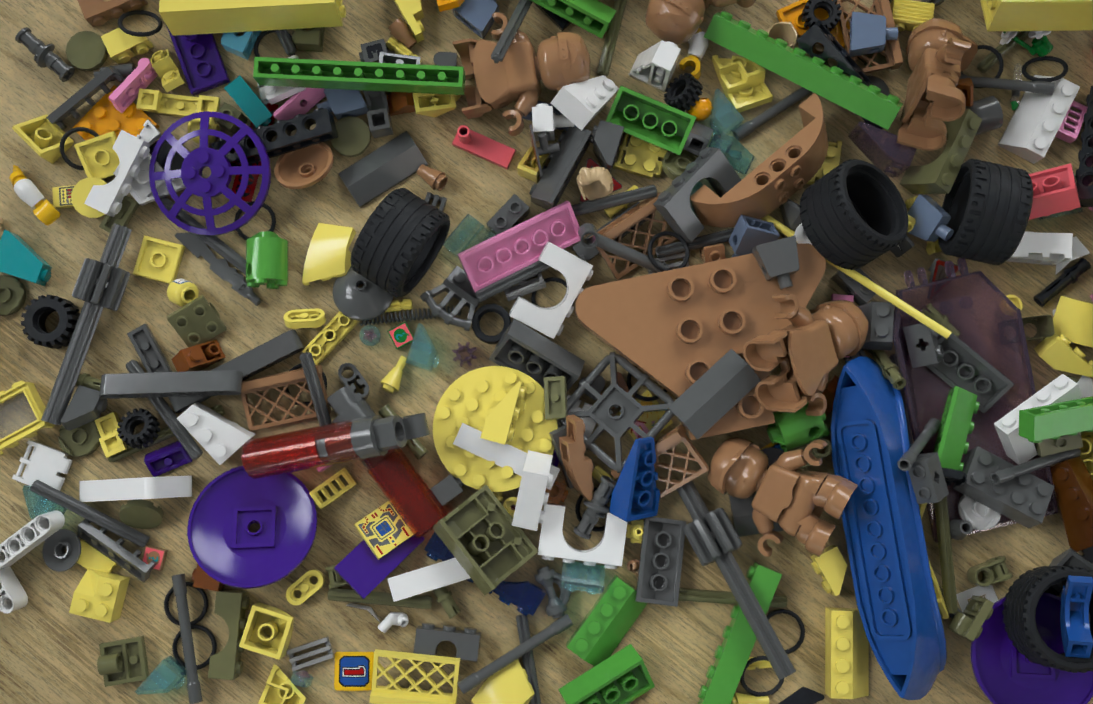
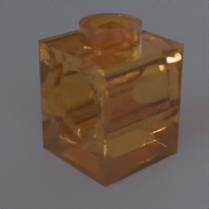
M555 480L553 485L558 486L559 494L555 497L549 496L548 501L559 505L560 501H565L569 491L566 490L567 485Z

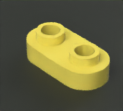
M318 308L290 310L283 316L285 326L291 329L319 328L326 322L325 312Z
M316 569L306 572L287 589V601L292 605H300L308 600L324 585L325 577L323 573ZM312 576L317 577L318 582L316 584L311 582ZM296 590L301 591L300 598L295 596Z

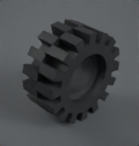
M809 0L802 11L803 17L801 19L802 22L805 21L804 27L808 26L811 28L819 21L814 16V10L823 8L828 12L829 18L821 22L831 32L842 14V10H839L841 7L840 3L836 5L838 0Z
M690 73L680 74L679 78H674L673 83L670 82V88H666L665 91L667 93L664 94V101L669 106L683 112L685 110L689 111L690 106L694 107L696 105L694 102L699 101L700 98L698 96L702 95V84Z
M139 408V411L133 409V413L130 411L126 413L128 415L126 418L122 416L123 422L118 423L120 427L117 428L118 436L130 447L142 449L143 446L146 448L148 447V442L153 444L154 441L152 439L158 438L159 435L156 432H160L158 427L160 423L149 411L143 408ZM145 423L142 431L133 435L136 426Z

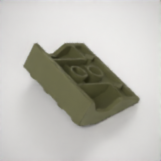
M487 485L479 489L432 527L484 595L494 590L510 574L539 552L520 527L512 526L513 518Z

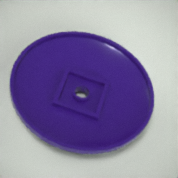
M267 464L239 466L216 477L197 497L188 519L187 536L189 547L194 559L203 571L224 585L243 589L268 586L291 574L308 555L317 532V512L308 489L292 473L280 467ZM253 523H259L260 529L257 532L252 533L249 531V527Z
M1044 592L1036 607L1035 620L1037 630L1046 645L1056 653L1061 654L1064 653L1060 622L1061 598ZM1003 597L995 602L992 607V615L989 619H985L982 625L981 635L971 642L970 652L975 679L992 704H1087L1093 697V671L1073 673L1030 662L1025 655L1021 654L1013 646L1012 640H1009L1008 633L1005 631L1002 610H1004L1003 602H1005L1006 598Z

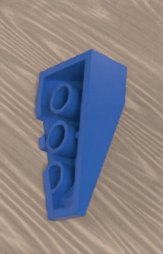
M653 437L635 439L612 492L609 513L626 522L657 516L660 490L656 487L658 473L655 472L654 468L656 451Z

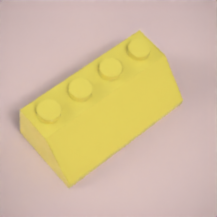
M825 607V694L832 699H856L869 696V641L866 637L858 608Z

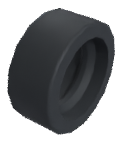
M486 304L480 307L472 318V329L475 335L482 342L488 344H497L511 324L508 312L502 306L496 304ZM488 312L498 313L504 321L502 331L495 336H488L480 329L481 317Z

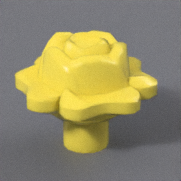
M633 520L631 524H627L626 537L631 538V543L642 544L644 520Z

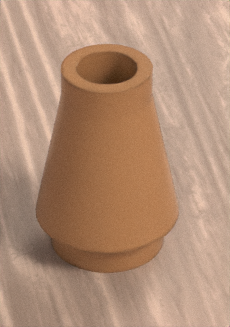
M398 18L388 27L391 31L390 34L408 49H411L417 43L405 20L402 21L401 18Z
M424 164L417 170V175L433 190L441 191L447 184L448 177L445 176L444 172Z

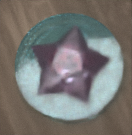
M367 325L361 329L359 337L365 345L374 346L379 343L381 333L377 327Z
M305 670L293 671L290 680L297 686L309 687L311 686L313 676Z

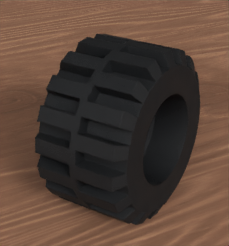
M54 295L38 296V300H31L32 304L26 305L25 309L27 311L26 313L22 312L21 316L24 318V321H21V326L25 327L22 330L23 333L28 335L27 338L40 346L60 349L62 346L67 347L80 313H77L79 311L78 307L74 306V303ZM57 311L59 324L54 331L48 333L45 327L46 319L52 312Z

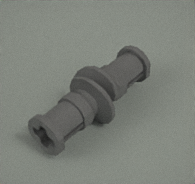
M28 27L21 29L17 33L15 40L18 43H22L35 55L34 61L39 67H48L50 70H53L62 82L69 80L74 75L75 68L68 66L60 56L53 52L55 49L53 44L45 45L43 41L31 33L32 31Z
M601 476V483L594 492L592 500H584L583 502L587 509L584 511L579 525L573 530L582 538L590 539L591 532L598 523L599 518L604 519L606 513L610 511L607 503L617 482L608 476Z

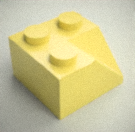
M88 568L74 591L69 613L108 623L120 619L130 577Z
M261 602L252 605L239 647L280 660L286 655L292 637L294 617L279 608Z

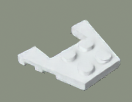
M146 120L143 124L144 128L136 137L152 144L162 134L151 121ZM150 153L147 158L143 159L140 165V172L133 179L129 192L139 205L142 206L155 201L149 180V165L152 156ZM156 161L155 172L164 171ZM120 163L116 168L115 172L113 173L115 176H117L119 172ZM182 178L171 179L175 192L186 189ZM165 180L155 181L159 198L170 195Z

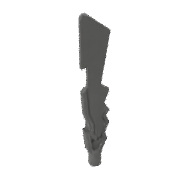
M192 232L175 234V237L197 258L202 256L210 264V270L224 281L232 284L231 288L250 300L255 306L262 302L253 292V288L247 287L244 276L237 273L236 268L229 267L226 259H217L207 244Z

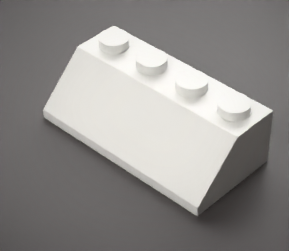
M1034 75L1033 77L1051 78L1053 76ZM1064 78L1053 81L1055 86L1052 95L1025 91L1019 107L1015 110L998 146L1033 164L1045 157L1080 89V86Z

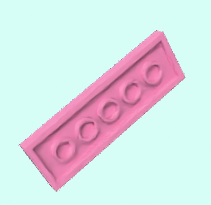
M565 201L457 255L470 285L476 293V291L539 261L538 258L547 241L562 249L579 242L578 230L580 227L571 203Z

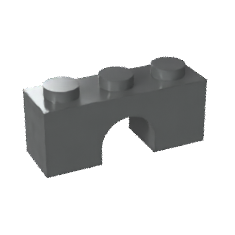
M363 90L368 107L367 117L372 136L378 138L394 135L386 91Z
M422 623V626L416 628L414 653L436 655L438 644L446 640L455 645L457 650L456 658L469 661H477L479 658L481 632H477L476 628L465 627L464 630H456V626L443 625V628H437L433 623Z

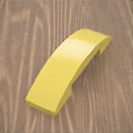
M139 88L136 108L162 115L185 117L204 111L218 112L220 98L203 95L192 97L165 94L159 90Z

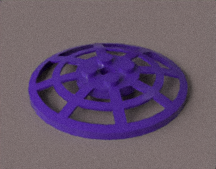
M204 111L179 119L162 134L152 152L149 165V180L157 205L170 221L188 232L216 236L238 230L256 216L269 192L271 167L266 148L251 127L228 114ZM209 117L227 120L241 129L230 137L221 131L209 129ZM201 118L200 130L190 132L179 140L171 134L181 124ZM208 135L219 137L225 140L226 143L219 150L209 148ZM246 135L251 138L256 146L262 166H249L246 154L238 144ZM200 136V148L189 152L183 146L188 140ZM166 140L172 148L166 158L164 171L155 172L157 155ZM233 148L239 156L241 166H231L226 157ZM178 152L184 158L181 169L171 170L172 160L175 153ZM206 167H209L211 170V175L208 178L202 176V171ZM249 174H262L260 191L255 202L250 206L241 199L248 186ZM232 175H242L240 186L235 194L228 188ZM182 178L186 189L180 197L175 192L171 179ZM157 180H165L168 192L175 201L170 211L165 208L159 198L155 184ZM192 194L203 198L204 210L186 204ZM223 194L230 200L221 207L212 208L211 198ZM235 205L245 212L235 222L220 228L215 227V215L225 213ZM182 208L192 214L205 216L207 229L189 226L176 217Z

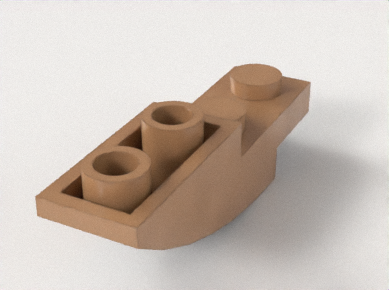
M575 415L566 416L567 436L559 437L562 462L573 487L584 498L592 500V492L594 491L592 472L594 465L592 460L584 455L586 452L584 443L585 424L581 418Z

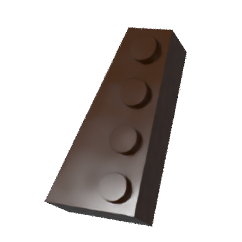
M1081 456L1049 468L1069 546L1076 552L1093 546V480Z

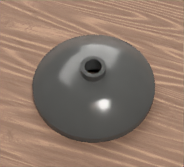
M352 266L345 276L336 279L333 286V299L339 311L346 317L358 321L371 320L382 315L390 307L394 298L393 295L372 283L371 280H367L362 275L353 271ZM359 284H364L362 288H358Z

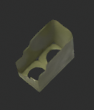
M1051 315L1007 319L998 324L1002 344L1041 340L1054 335L1053 318ZM1032 323L1036 326L1037 333L1034 337L1029 338L1023 334L1022 329L1025 324ZM1004 327H1014L1016 329V337L1008 340L1007 335L1005 336V330H1003Z

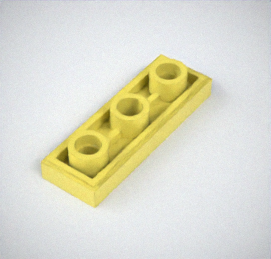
M339 311L302 352H311L314 363L319 365L360 321L350 319ZM333 332V338L328 339V334Z

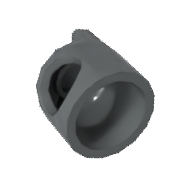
M994 96L973 101V106L965 107V109H970L982 119L976 135L998 129L1003 125V111L999 101Z

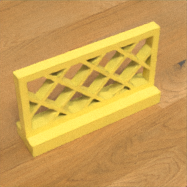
M375 649L369 703L457 704L460 658ZM379 657H387L392 663L384 669L379 663ZM403 659H407L413 664L406 671L399 664ZM424 661L430 662L434 666L428 673L420 666ZM445 664H454L455 671L447 675L441 667ZM394 666L402 673L395 680L387 672ZM415 668L423 675L416 682L409 675ZM436 671L444 677L438 684L430 677ZM384 675L390 683L387 686L377 685V679ZM405 677L411 686L401 688L397 682ZM425 679L432 685V688L428 691L422 690L419 686ZM448 682L453 687V693L443 692L440 686Z

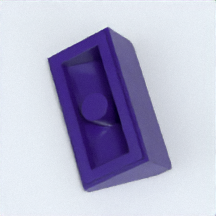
M179 440L147 453L144 458V463L153 477L192 462V458Z

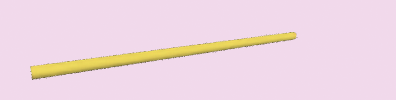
M770 215L760 219L773 223L777 231L787 237L794 236L795 231ZM826 259L827 263L944 338L948 339L952 333L856 270L841 268Z

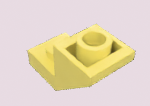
M168 49L164 51L159 50L150 58L152 67L161 78L162 86L166 92L185 83L183 75Z

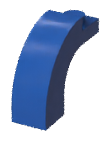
M1068 575L1066 585H1063L1060 622L1065 657L1090 658L1093 646L1089 626V603L1093 590L1092 577Z

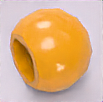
M700 98L699 101L694 102L696 105L694 107L691 105L690 110L687 111L688 114L696 117V121L706 120L711 115L713 108L709 98Z

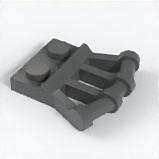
M458 266L455 267L441 285L424 292L420 296L422 301L426 302L435 317L439 316L445 320V324L462 327L465 331L470 330L474 311L481 303L477 300L465 271ZM446 291L448 293L440 304H437L433 297ZM455 297L460 302L451 313L446 312L444 308ZM465 305L470 308L467 320L456 317Z

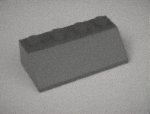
M569 127L567 131L561 133L558 140L560 142V151L550 153L548 159L551 161L547 167L543 166L542 176L539 174V177H541L539 183H534L529 192L531 202L546 210L557 206L590 145L592 131L588 129L581 131L577 127Z
M513 319L489 357V360L499 366L513 368L529 375L543 388L544 377L565 376L567 391L580 377L585 363L581 358L516 319Z

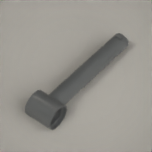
M585 223L580 226L578 235L583 247L591 249L597 246L652 272H661L652 265L649 256L599 234L593 224ZM588 233L593 234L591 238H584ZM654 259L657 262V264L666 269L669 268V265H667L664 261L660 262Z

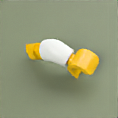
M698 28L693 37L688 40V57L683 58L679 63V67L682 70L687 66H693L695 70L690 74L697 80L701 76L700 61L709 46L708 39L704 37L705 32L701 28Z
M13 165V173H11L9 180L14 186L15 193L31 208L36 207L33 213L42 223L47 226L51 225L60 217V212L47 199L43 201L45 197L31 180L26 178L18 166Z

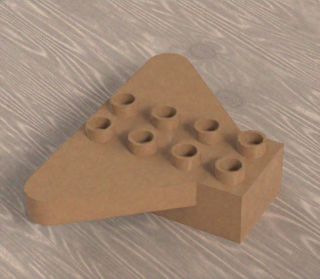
M809 243L797 244L799 271L790 275L793 286L780 290L777 278L768 281L765 279L753 253L594 285L584 289L578 295L575 303V315L578 322L643 373L648 374L652 380L677 399L730 349L745 360L743 347L747 341L755 336L767 335L771 331L781 330L791 325L792 323L788 319L774 318L775 313H780V303L774 302L772 296L792 294L797 298L799 306L806 308L826 269V259L813 245ZM752 368L761 381L769 376L771 372L758 371ZM755 386L699 439L775 423L773 411L767 410L759 403L755 394ZM683 425V427L686 430L685 434L689 438V440H696V438L690 433V431Z

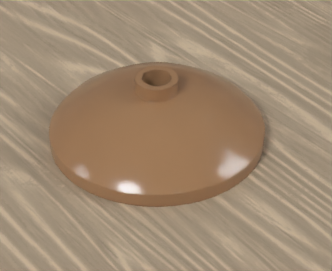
M324 142L282 154L275 165V177L282 186L288 189L309 188L327 176L332 168L334 156L330 147Z

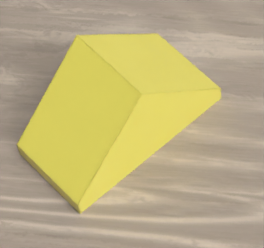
M412 93L416 114L435 118L456 109L454 95Z
M530 146L519 162L517 170L519 176L537 183L540 172L533 147ZM549 154L539 155L541 170Z

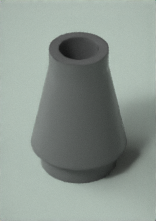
M953 519L949 522L951 538L955 540L964 539L973 530L972 524L968 521Z

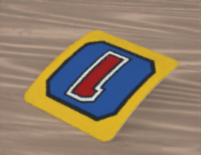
M336 652L334 669L335 690H371L374 652Z

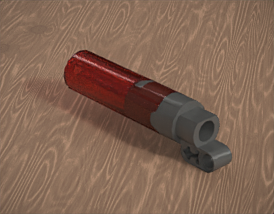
M342 364L339 367L338 376L344 387L327 398L328 404L337 415L332 422L334 426L349 424V421L352 419L376 415L366 401L369 396L368 383L353 364ZM345 370H351L354 374L351 378H344L342 373ZM355 381L360 389L364 388V394H356V386L353 384ZM401 448L388 450L384 456L360 460L368 468L367 471L415 538H420L427 534L439 520L448 515L445 508L438 501Z
M425 413L404 417L395 415L381 418L380 415H372L251 439L245 442L241 458L244 470L253 479L384 456L388 450L403 448L407 440L427 436L430 434Z

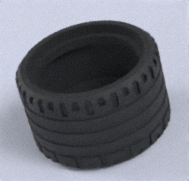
M858 159L844 161L805 189L800 199V218L808 239L825 259L844 269L854 270L865 266L901 244L908 232V213L899 190L884 172L866 161Z
M969 159L964 162L949 194L945 195L942 208L951 216L946 226L954 230L949 240L945 241L941 237L938 238V243L943 253L992 265H1000L1007 261L1019 246L1030 217L1033 201V184L1028 172L1023 169L978 159Z
M406 188L392 191L370 215L355 242L351 254L353 271L362 275L367 280H371L372 283L380 286V288L396 298L406 296L421 281L440 252L450 229L449 216Z
M1042 566L1026 571L1009 587V592L1006 593V599L1003 602V623L1005 624V631L1008 633L1009 640L1013 642V646L1021 654L1025 655L1027 659L1042 666L1073 673L1093 671V646L1090 658L1065 657V653L1058 654L1042 640L1035 620L1038 601L1048 588L1062 581L1066 583L1068 575L1093 578V571L1066 566ZM1092 590V594H1091V598H1090V603H1089V613H1090V631H1091V635H1092V639H1093V590Z

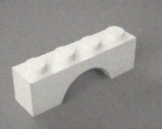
M121 130L112 147L120 161L119 172L110 183L93 185L84 204L112 217L118 214L122 208L121 202L124 196L129 194L131 183L140 172V165L143 159L147 158L150 152L149 147L151 144Z

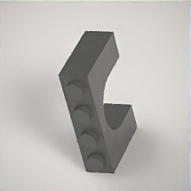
M707 147L699 153V157L686 166V170L672 181V185L666 191H663L653 204L674 233L679 234L687 242H692L704 229V226L690 206V194L694 185L699 180L705 178L721 198L741 181L720 148Z

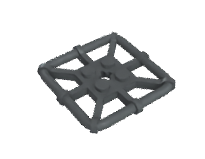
M610 352V355L604 357L587 378L580 381L581 385L567 400L568 415H575L579 418L591 417L599 424L589 438L584 434L586 450H590L609 468L617 471V473H621L627 460L626 458L622 461L621 438L627 431L632 428L642 438H655L674 416L668 409L674 402L672 397L650 380L648 374H643L623 356L616 354V352ZM617 363L638 380L628 393L618 385ZM610 364L611 385L601 395L591 385ZM642 386H646L666 404L642 406L633 397ZM586 390L598 399L588 411L568 412ZM620 406L621 414L619 416L616 415L613 417V411L611 409L613 407L618 408ZM666 411L647 434L634 424L644 412ZM559 419L562 426L566 425V419ZM604 430L615 439L616 461L595 444V441Z

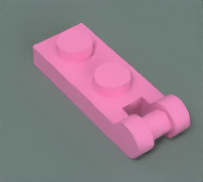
M141 58L138 61V67L108 97L119 112L123 113L138 97L139 88L146 89L157 77V73L152 67L148 58Z

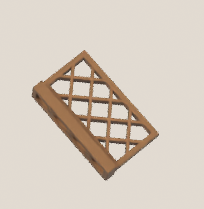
M838 0L836 2V5L840 3L841 7L839 10H842L839 22L848 54L850 49L848 34L850 35V30L846 28V22L851 18L852 12L858 7L868 14L885 16L886 28H893L895 24L889 0H872L873 5L870 9L861 4V0ZM848 1L855 6L848 13L842 9L841 2ZM898 39L886 40L884 50L878 52L886 57V64L880 65L873 61L877 53L871 59L865 55L855 56V58L851 57L854 61L859 57L868 62L867 66L862 69L865 74L885 69H899L903 63Z
M657 192L656 197L643 200L602 228L598 233L612 240L617 238L616 242L629 246L632 249L633 247L643 249L642 253L648 256L646 251L648 250L649 238L656 235L651 233L653 221L663 223L661 232L665 231L668 224L665 219L663 221L654 219L657 209L653 204L661 193ZM643 219L649 220L647 232L637 231L638 224ZM626 231L632 232L630 244L620 242L622 234ZM636 233L646 235L643 246L634 245ZM661 236L656 247L670 244L677 238ZM596 246L617 280L639 266L635 263L629 265L630 261L615 254H606L604 249ZM655 247V248H652V255H655V254H656V253H655L656 247ZM616 259L626 261L624 269L620 272H617L615 269Z
M315 365L319 381L321 384V388L323 391V395L326 401V405L328 408L329 414H331L330 405L327 402L328 397L322 376V365ZM303 368L242 381L241 398L250 431L317 417L315 409L311 408L312 400L307 405L298 399L303 390L310 394L309 389L306 388L307 381ZM290 384H295L301 388L296 398L286 392ZM274 388L281 393L276 402L266 396L269 389ZM255 393L261 397L256 406L248 402L247 394ZM283 395L293 400L289 409L278 404ZM263 399L273 405L268 414L258 408ZM295 403L306 408L300 416L291 412ZM275 407L286 413L282 420H277L270 416ZM256 411L266 417L262 424L254 425L252 417Z
M682 424L654 440L656 451L655 472H657V467L669 469L668 478L658 476L657 479L667 483L666 489L660 490V498L709 471V466L686 436V430ZM684 442L688 448L687 454L675 452L676 445ZM662 453L671 455L670 464L658 462L659 455ZM674 456L686 459L685 468L673 465ZM689 460L697 461L702 468L697 471L688 469ZM613 469L610 471L614 479L619 478L620 473ZM672 470L683 472V479L680 481L671 479Z

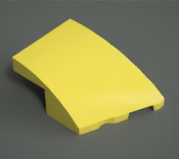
M517 659L488 677L471 701L473 704H528L535 692L528 681L526 670L522 669Z

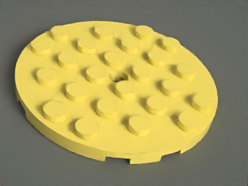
M503 366L477 368L456 379L440 398L433 419L435 448L446 469L465 485L478 490L487 485L492 492H505L520 487L522 477L513 473V469L510 466L502 468L496 465L495 461L483 459L453 444L462 423L482 432L486 416L518 382L524 383L523 387L526 388L523 400L519 399L517 408H520L518 420L513 422L512 428L515 429L512 441H508V444L526 453L530 450L553 455L555 448L549 433L558 429V421L545 419L544 388L529 375Z

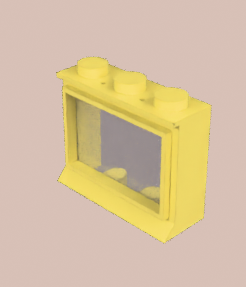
M19 381L14 383L11 389L0 391V456L3 454V449L14 448L19 445L18 441L37 436V431L40 429L53 428L55 426L41 420L46 407L34 383Z

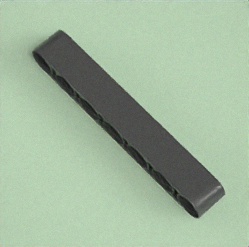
M290 330L211 371H241L243 373L242 381L301 352L304 346L296 330ZM213 396L168 398L175 412L180 413L188 409L192 404L196 402L201 403Z
M236 370L103 374L101 375L99 396L102 398L119 399L239 395L242 391L243 373Z

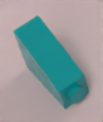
M238 76L224 87L256 128L258 126H266L272 121L270 119L272 116L270 111L241 76Z
M4 230L0 240V272L45 286L51 278L52 267L21 237Z

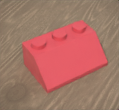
M1071 163L1029 174L1033 184V201L1029 220L1081 207Z

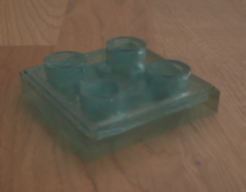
M563 562L560 587L568 591H586L589 594L603 593L605 567L604 565L588 566L582 562Z

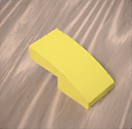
M112 412L94 420L101 436L99 441L106 458L127 450L126 443L118 436L117 428H120L118 426L120 420L117 412Z

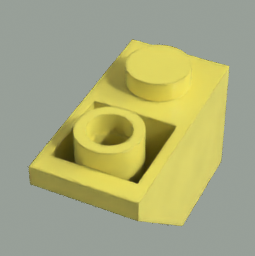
M120 28L101 36L110 57L117 64L126 63L132 57L145 54L154 47L147 37L132 36L126 34Z
M831 545L825 548L820 557L816 555L811 556L813 561L811 566L814 572L822 577L823 581L821 584L826 593L838 596L840 595L848 565L838 547Z

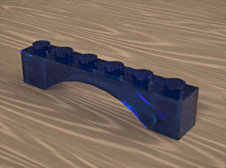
M434 531L424 548L428 552L426 555L435 561L438 559L446 561L455 558ZM470 578V579H466L467 581H469V582H471V583L474 582L471 578ZM502 581L494 590L489 592V594L492 592L500 596L498 599L507 605H510V603L518 607L516 610L525 616H528V614L533 616L546 595L545 590L530 581Z

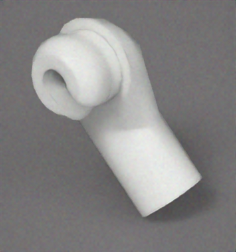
M390 612L377 627L381 632L386 633L392 625L406 627L409 619L407 614L403 612Z

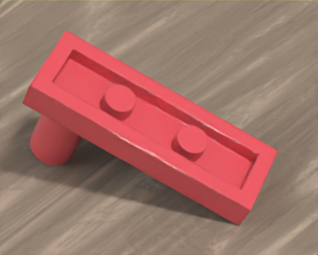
M460 125L452 142L453 146L507 170L516 153L515 149L472 131L466 125Z

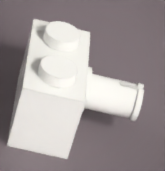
M541 103L537 104L536 107H532L535 141H539L538 134L540 132L546 133L547 141L555 140L554 130H556V127H574V124L564 115H555L553 113V106Z

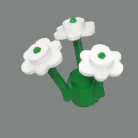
M1003 31L1000 44H1008L1012 39L1027 49L1032 56L1037 53L1039 57H1043L1053 50V45L1046 36L1052 31H1030L1028 33L1029 38H1034L1032 40V47L1016 36L1018 31Z

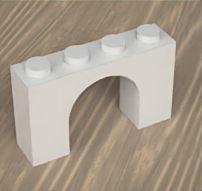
M547 241L538 260L563 274L567 284L564 298L557 305L544 308L518 296L509 312V316L554 339L556 335L559 336L564 328L562 323L565 317L569 318L574 310L572 304L584 290L582 286L585 280H590L594 270H592L593 265Z
M1061 374L995 422L994 426L1006 455L1018 465L1028 462L1037 455L1034 443L1019 436V410L1081 399L1083 397L1079 385L1066 375Z
M547 503V506L544 505L543 511H545V516L541 525L538 555H542L541 559L554 560V557L563 558L562 562L575 563V560H579L588 566H596V563L604 564L605 568L617 569V566H622L628 522L609 512L606 513L604 534L601 541L591 549L579 550L570 546L563 536L565 505Z

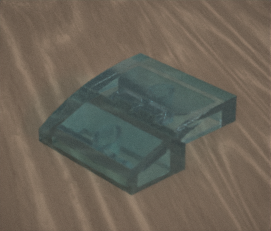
M467 214L446 239L443 246L458 258L457 254L496 235L485 228L474 217Z

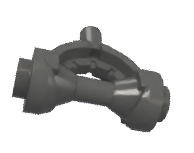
M549 566L537 569L538 574L534 575L535 580L545 588L549 598L548 606H546L547 615L552 616L553 619L564 616V611L567 610L566 605L571 595L570 589L581 586L579 579L567 581L563 575L555 572L554 568L550 569ZM553 582L560 588L559 598L556 596Z

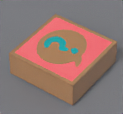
M147 545L144 549L142 561L149 564L154 560L157 564L153 570L163 571L168 550Z

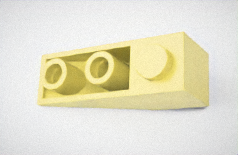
M1054 332L1053 336L1045 338L1034 348L1038 356L1053 369L1093 378V360L1087 361L1084 358L1086 354L1078 347L1073 349L1070 346L1071 342L1063 334L1058 336Z
M518 382L486 416L480 438L504 445L508 444V441H512L515 432L512 425L514 420H518L520 408H517L519 399L523 400L526 388L523 387V382Z

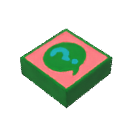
M406 322L387 331L397 350L416 341Z

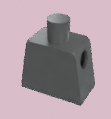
M795 235L760 244L752 249L767 281L777 278L780 290L793 286L790 275L799 271Z

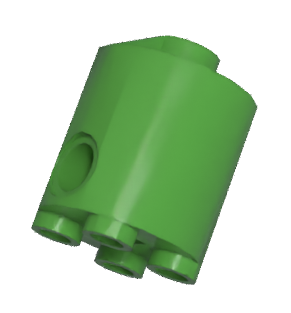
M271 231L259 232L246 240L247 287L256 288L260 287V285H267V289H279V286H287V240L280 238L275 232Z
M808 402L795 413L775 411L773 412L775 423L769 424L766 429L769 439L773 444L779 443L783 451L787 452L809 444L814 440L829 435V430L823 422L826 420L825 413L821 416L806 415L805 410L808 407Z

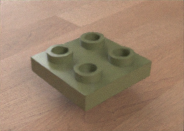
M203 295L167 316L169 323L188 347L205 343L227 330L215 307Z
M972 595L964 612L957 611L948 628L957 635L974 641V639L981 635L985 619H989L992 615L994 603L986 598Z
M144 636L99 644L101 656L98 657L97 668L99 674L104 677L105 687L150 678Z

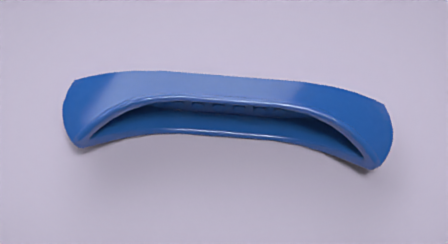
M859 356L849 360L842 368L834 397L831 421L834 473L858 485L842 512L853 585L866 637L877 662L900 698L919 700L927 695L937 675L945 668L947 660L946 639L931 576L919 504L915 497L909 471L901 470L897 464L902 455L910 448L902 395L900 390L894 389L890 381L883 376L882 369L876 361L868 357Z

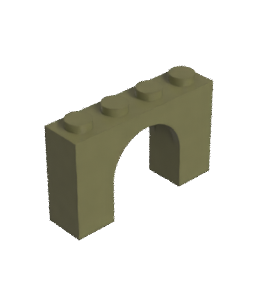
M965 109L964 114L959 119L949 122L943 121L947 128L946 140H948L944 151L930 164L908 166L900 182L901 186L912 194H949L982 122V119L973 111Z

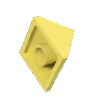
M47 114L13 125L12 129L40 157L52 164L61 157L59 145L65 132L57 124H51L46 118ZM68 137L65 141V152L74 143V141L70 137Z

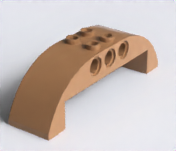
M813 93L799 105L804 128L721 198L706 185H703L690 196V202L695 215L703 225L719 228L735 227L741 214L761 219L773 212L781 204L787 202L794 193L801 190L814 177L826 158L829 146L824 113L818 95Z

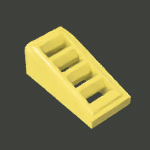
M344 467L309 492V494L322 510L357 485V483ZM342 475L349 485L345 486L339 477ZM336 481L342 490L338 491L332 482ZM329 486L334 495L331 496L325 487ZM320 491L323 493V495H324V496L326 497V499H327L325 502L323 501V499L321 498V496L318 494Z

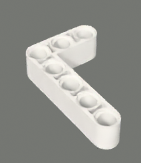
M192 476L79 481L80 502L192 497Z
M54 510L38 515L0 544L1 612L8 614L27 605L28 596L10 566L64 526L65 517L60 511Z

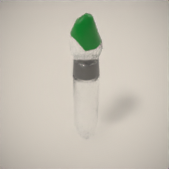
M1017 63L1014 68L1013 80L1022 79V65L1020 63ZM1012 90V97L1010 99L1013 111L1020 104V91Z

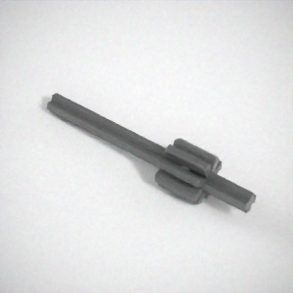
M113 223L100 261L89 258L84 260L72 296L85 302L43 413L42 421L61 425L60 421L69 404L103 308L117 311L131 275L129 272L118 268L132 232L131 229Z
M692 480L677 488L693 519V522L687 524L683 531L701 565L706 566L716 562L778 679L781 680L796 672L793 664L732 554L733 551L738 550L742 546V542L723 508L709 512Z

